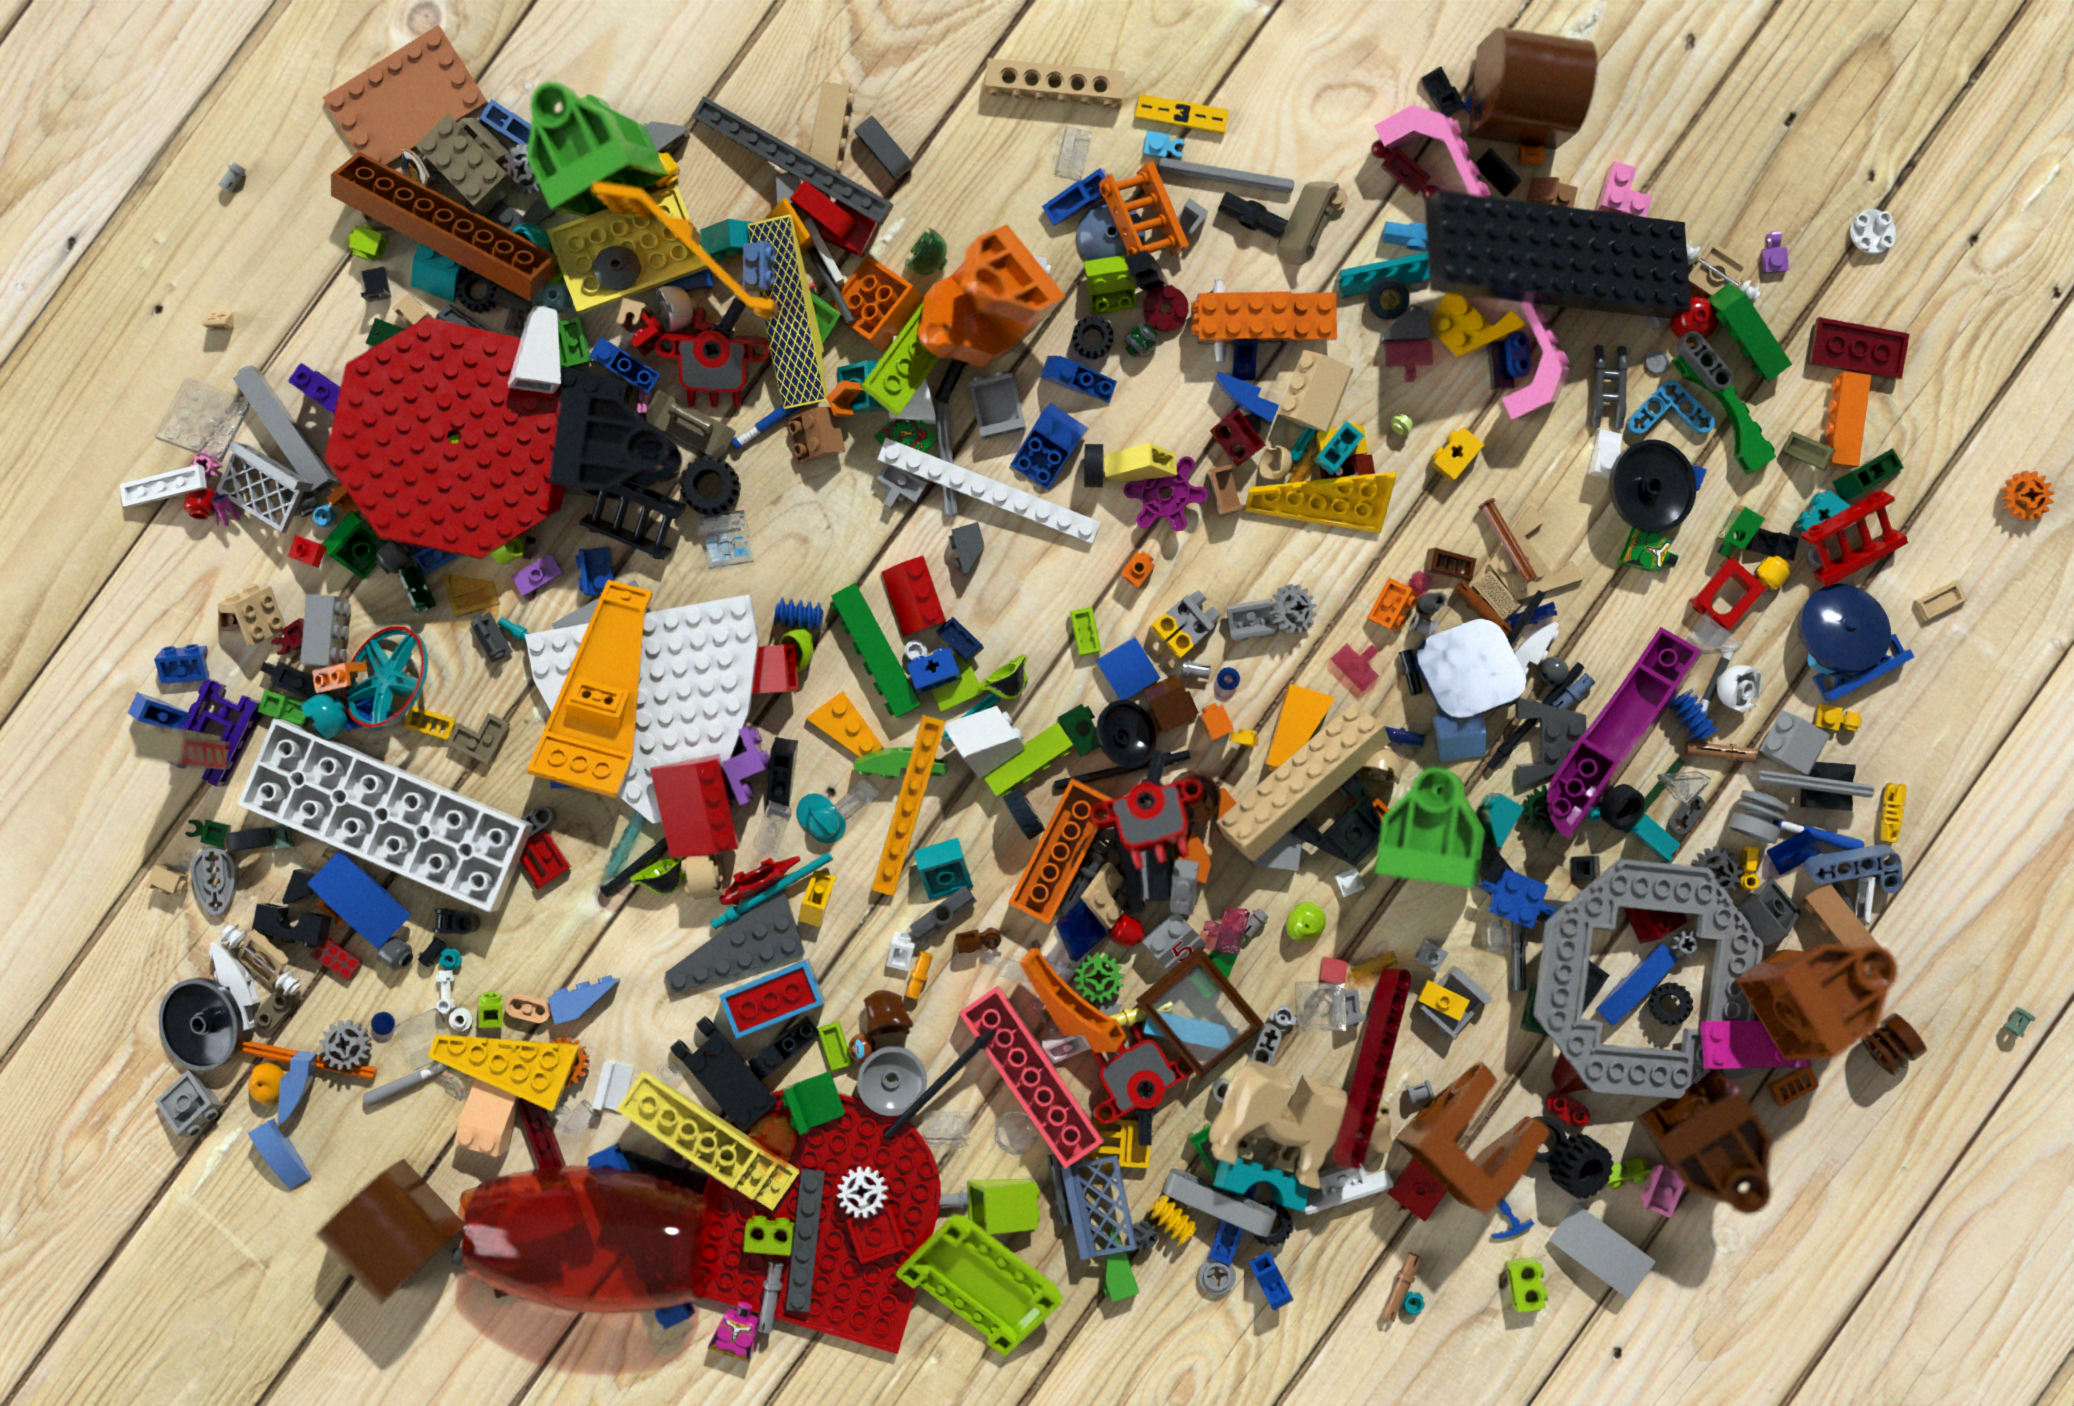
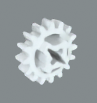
M859 1166L857 1167V1173L850 1169V1177L842 1176L845 1183L844 1185H838V1188L843 1191L837 1197L844 1199L840 1206H848L846 1213L851 1214L855 1211L854 1215L857 1218L860 1217L861 1213H863L864 1218H869V1212L877 1215L876 1208L885 1207L881 1203L882 1199L888 1200V1197L883 1194L884 1191L889 1190V1187L882 1186L886 1179L884 1177L878 1179L880 1172L877 1170L871 1174V1167H867L865 1172H863L862 1167ZM866 1177L873 1179L876 1185L871 1186L868 1184ZM855 1180V1185L852 1189H849L851 1183ZM862 1187L871 1190L864 1194V1198L855 1194L862 1191ZM877 1195L875 1202L871 1205L870 1201ZM850 1199H856L860 1208L854 1206Z

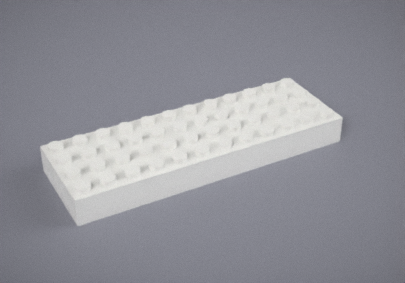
M274 718L237 804L489 912L499 910L534 826L529 822L344 744L327 739L318 733L287 720Z

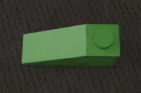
M1113 1224L1110 1227L1109 1237L1111 1238L1117 1230V1227ZM1118 1234L1115 1241L1123 1246L1120 1234ZM1125 1251L1107 1254L1105 1267L1106 1283H1103L1102 1286L1106 1297L1111 1296L1113 1303L1139 1294V1289Z

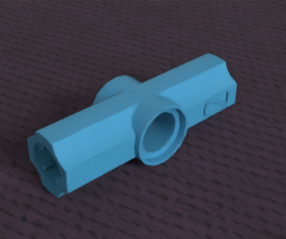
M1386 221L1382 233V242L1403 245L1407 249L1414 251H1425L1427 249L1426 224L1410 223L1407 225Z

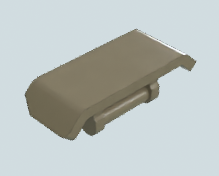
M1318 181L1310 182L1304 186L1277 245L1278 255L1285 262L1302 265L1307 262V248L1316 250L1321 233L1329 216L1334 211L1327 204L1332 193L1339 190L1338 183Z
M661 390L656 391L647 408L646 421L649 424L712 458L714 456L721 457L726 452L736 433V430L718 422Z

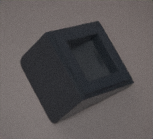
M1599 855L1573 856V880H1588L1599 877Z

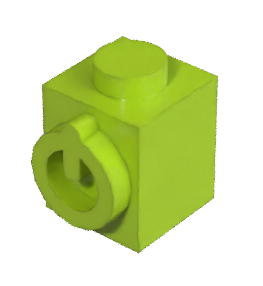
M367 224L364 225V228L356 225L348 239L349 248L353 250L352 255L369 262H374L375 258L382 260L388 238L379 233L377 228Z
M488 991L478 996L479 1028L503 1027V1000L500 993Z

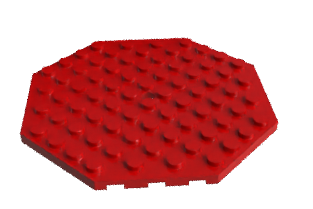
M426 317L346 363L325 461L380 539L395 540L409 545L438 549V551L472 556V558L483 559L560 511L564 490L549 483L562 391L557 389L554 394L508 388L510 374L521 338ZM450 432H456L461 435V440L458 443H451L447 436Z

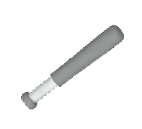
M440 1062L425 1070L416 1071L365 1093L363 1101L367 1106H372L425 1081L426 1078L443 1070L448 1072L452 1070V1067Z

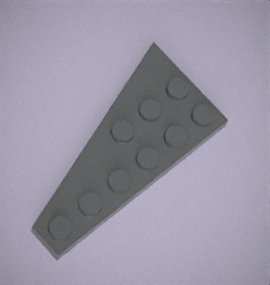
M783 889L756 905L665 972L672 995L805 952L786 890Z

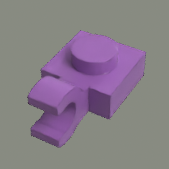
M1773 231L1770 234H1766L1768 249L1761 251L1763 274L1788 271L1787 247L1780 248L1781 231Z

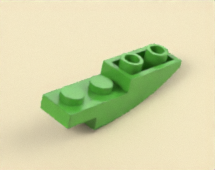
M913 747L887 748L866 754L854 760V770L858 771L857 773L861 775L876 773L888 779H893L894 776L900 777L901 768H905V771L907 769ZM935 758L930 775L941 776V774H947L948 761Z

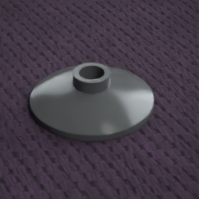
M611 246L599 253L594 262L596 279L602 286L610 290H623L630 287L636 282L640 274L641 267L637 255L624 246ZM613 263H620L618 267H612Z

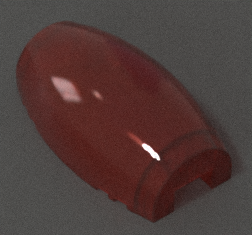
M553 1166L509 1173L484 1181L474 1191L466 1210L462 1229L461 1253L463 1265L468 1275L496 1290L551 1308L583 1313L618 1314L645 1312L678 1306L700 1300L707 1295L708 1271L700 1270L702 1230L711 1224L712 1200L698 1195L687 1188L682 1189L673 1186L671 1182L665 1180L662 1182L650 1178L651 1176L607 1167Z

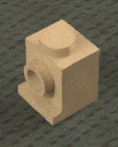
M410 293L405 295L392 308L394 312L402 316L401 318L408 326H412L426 317L433 318Z
M164 864L154 865L145 887L149 889L159 887L158 891L167 895H172V893L183 894L188 886L186 880L189 875Z

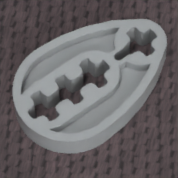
M205 849L197 854L192 862V882L195 892L205 909L212 915H219L227 912L234 900L239 880V866L235 856L231 852H227L226 849ZM213 852L215 856L219 857V860L215 861V867H219L220 871L216 872V874L210 871V868L214 867V861L209 859L210 856H213ZM215 876L217 879H220V883L217 885L211 883V879H214ZM217 900L222 902V906L218 908L213 907V902Z

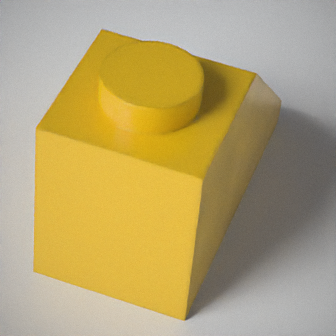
M817 870L813 872L801 903L798 921L817 927L821 926L836 876Z

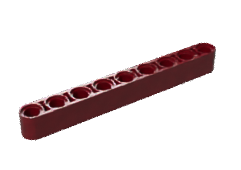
M1386 968L1380 975L1333 1153V1161L1338 1168L1359 1170L1365 1163L1411 985V974L1407 969Z

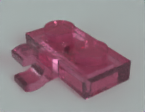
M1432 340L1386 342L1384 345L1386 367L1404 366L1405 382H1414V379H1416L1415 366L1433 364Z
M1346 643L1330 658L1361 692L1379 677L1367 664L1378 652L1373 645H1370L1359 656Z
M1226 908L1222 924L1205 921L1203 930L1209 931L1208 937H1218L1215 945V950L1218 953L1239 954L1250 915L1247 909Z

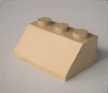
M1303 350L1277 414L1289 423L1328 433L1354 369L1323 354Z

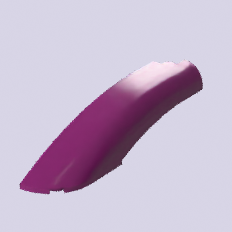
M1660 627L1612 698L1585 733L1580 736L1552 778L1547 792L1550 818L1558 831L1567 839L1572 837L1597 806L1654 729L1690 676L1689 673L1702 655L1701 649Z

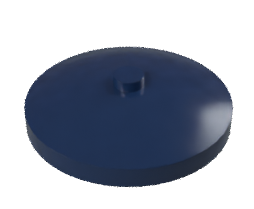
M1832 584L1829 587H1822L1804 602L1800 610L1798 629L1802 643L1809 654L1828 669L1840 673L1863 672L1877 664L1888 651L1891 642V627L1887 614L1873 596L1858 587L1847 584Z

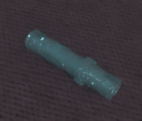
M634 811L617 845L611 849L610 852L612 854L602 870L612 877L617 876L624 860L628 859V853L647 820L638 811Z

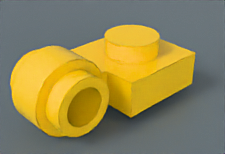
M1817 704L1813 725L1819 728L1839 731L1841 723L1843 730L1857 732L1858 728L1861 727L1862 718H1860V713L1846 711V714L1842 716L1843 708Z
M1742 847V864H1740V869H1742L1743 873L1738 877L1742 880L1738 885L1743 890L1753 891L1759 885V878L1753 873L1761 861V854L1757 847Z

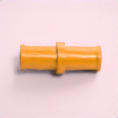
M919 951L915 968L910 972L911 979L905 992L906 996L919 999L924 980L926 981L929 976L927 972L933 958L932 954Z

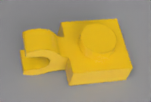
M1239 729V733L1231 732L1230 741L1241 743L1245 747L1254 748L1258 746L1259 737L1255 736L1257 731Z

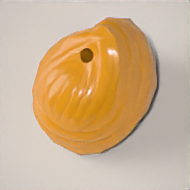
M266 1062L259 1064L253 1069L249 1077V1092L257 1102L263 1105L270 1106L279 1102L280 1079L285 1074L278 1065Z

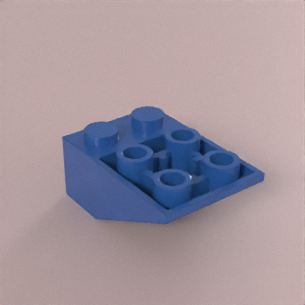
M1050 403L1041 413L1010 466L1046 490H1049L1089 428Z

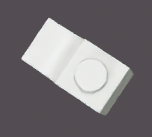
M1603 429L1598 430L1588 475L1609 480L1612 466L1620 454L1623 434Z

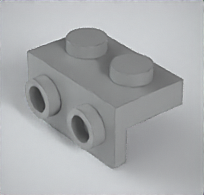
M1272 599L1226 606L1228 628L1232 640L1244 641L1249 639V637H1268L1272 633H1277V626L1272 622L1275 617L1270 614V611L1274 610L1269 605L1270 602H1273Z

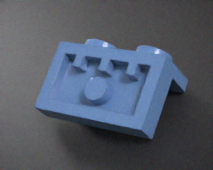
M760 241V243H743L744 291H772V285L775 282V275L772 271L775 250L772 243Z

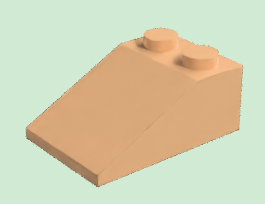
M475 1078L458 1123L454 1145L498 1157L509 1149L519 1096Z

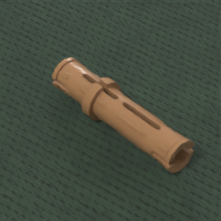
M1686 741L1684 748L1685 755L1728 759L1729 762L1738 760L1756 763L1758 758L1757 748L1737 747V744L1726 746Z
M1408 1252L1402 1269L1397 1272L1398 1278L1380 1315L1388 1321L1390 1319V1322H1395L1410 1284L1414 1283L1416 1279L1414 1275L1422 1261V1258L1417 1254L1413 1255L1412 1252Z

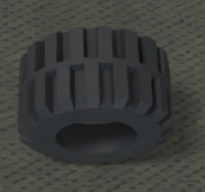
M704 456L702 459L699 457L694 459V463L690 462L687 464L688 468L686 471H682L683 478L680 479L679 484L681 485L680 493L684 497L683 500L689 507L706 516H719L722 512H728L731 506H735L737 503L735 500L740 496L739 488H741V483L738 480V474L726 461L715 456L713 458ZM710 473L719 475L723 481L720 494L712 499L702 498L698 493V484L701 478Z
M1577 1133V1135H1569V1138H1564L1561 1141L1562 1143L1555 1147V1152L1551 1154L1552 1160L1548 1165L1551 1168L1549 1175L1552 1176L1551 1179L1554 1183L1570 1195L1578 1199H1588L1590 1195L1593 1197L1597 1195L1598 1191H1602L1604 1189L1603 1186L1609 1182L1610 1179L1608 1178L1613 1172L1611 1167L1614 1166L1611 1160L1612 1155L1608 1152L1607 1148L1586 1134Z

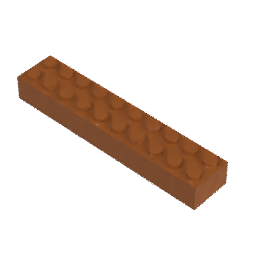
M360 151L331 174L332 197L529 301L555 277L557 255Z

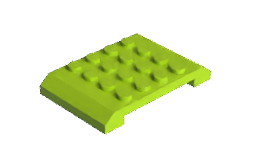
M953 1214L896 1273L897 1277L913 1289L919 1285L989 1337L987 1344L1004 1357L1052 1314L1063 1301V1296L1054 1283L962 1215Z

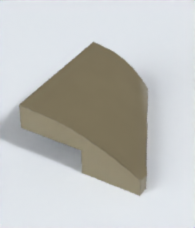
M462 118L458 122L501 168L503 164L508 162L505 155L511 154L510 150L484 123L475 118Z

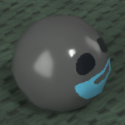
M1559 657L1545 659L1539 669L1543 682L1552 686L1562 684L1568 677L1569 672L1566 662Z

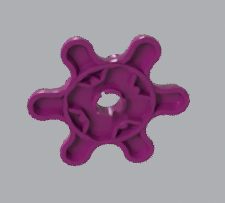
M1185 456L1179 460L1177 476L1145 479L1143 482H1128L1124 486L1123 491L1126 497L1130 499L1137 498L1143 502V510L1136 519L1137 525L1140 528L1147 529L1152 526L1157 518L1165 517L1169 520L1173 530L1183 531L1188 523L1184 515L1185 506L1190 503L1201 504L1208 499V492L1204 487H1195L1188 482V476L1195 468V462L1191 457ZM1170 488L1172 490V497L1163 499L1160 497V493L1163 489Z

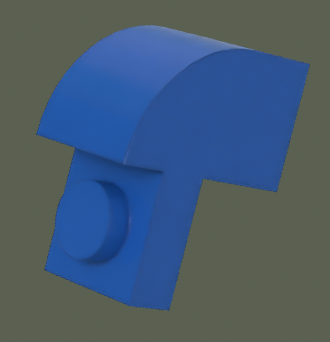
M1269 1251L1249 1261L1273 1311L1294 1301Z

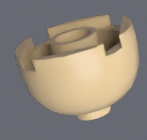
M1386 745L1381 751L1372 756L1358 772L1360 776L1368 777L1367 782L1370 784L1392 787L1393 782H1396V785L1400 782L1402 762L1399 756Z

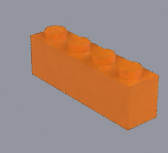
M1844 371L1837 374L1832 380L1831 390L1833 391V398L1828 406L1830 420L1825 428V436H1827L1826 446L1834 448L1836 451L1828 466L1844 469L1859 467L1871 375Z

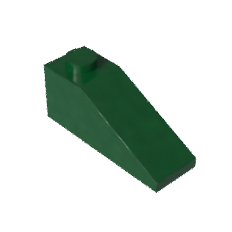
M1891 448L1832 481L1841 499L1846 501L1864 493L1904 467L1895 450Z

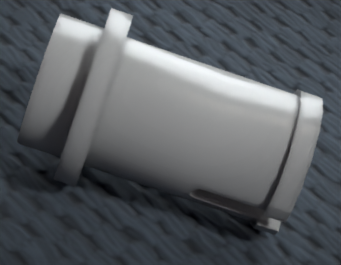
M234 162L232 165H228V171L218 184L230 193L233 192L242 176L245 177L244 172L246 171Z
M1191 660L1182 663L1181 675H1184L1185 678L1191 676L1209 680L1211 665L1191 663Z
M1260 908L1256 911L1253 910L1252 916L1240 927L1243 932L1247 931L1246 935L1250 938L1263 923H1267L1269 918Z
M960 1191V1193L941 1194L940 1208L961 1207V1209H965V1207H969L968 1192Z

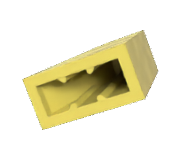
M1151 443L1104 455L1105 477L1117 482L1177 476L1176 453Z

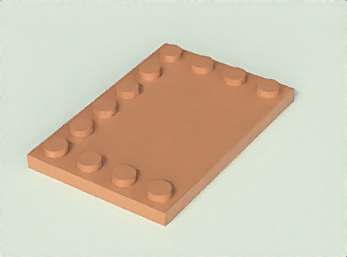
M439 25L322 97L356 152L360 151L388 167L402 159V149H409L411 151L418 149L415 145L447 114L458 123L462 118H467L488 105L485 96Z

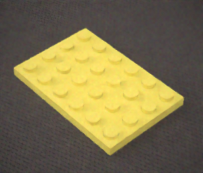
M677 184L647 194L669 217L691 221ZM605 209L546 230L578 315L709 269L679 239L674 238L675 235L671 234V231L657 217L649 216V219H641L635 217L634 213H626V216L613 214V210ZM611 246L629 248L637 255L641 269L638 279L633 285L623 290L605 288L598 282L594 274L595 259L600 252ZM615 262L612 264V267H618L620 263Z

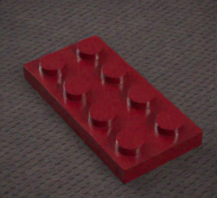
M1819 317L1815 322L1808 364L1900 380L1903 376L1910 334Z

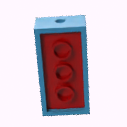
M809 958L719 995L736 1039L820 1006L825 1002Z

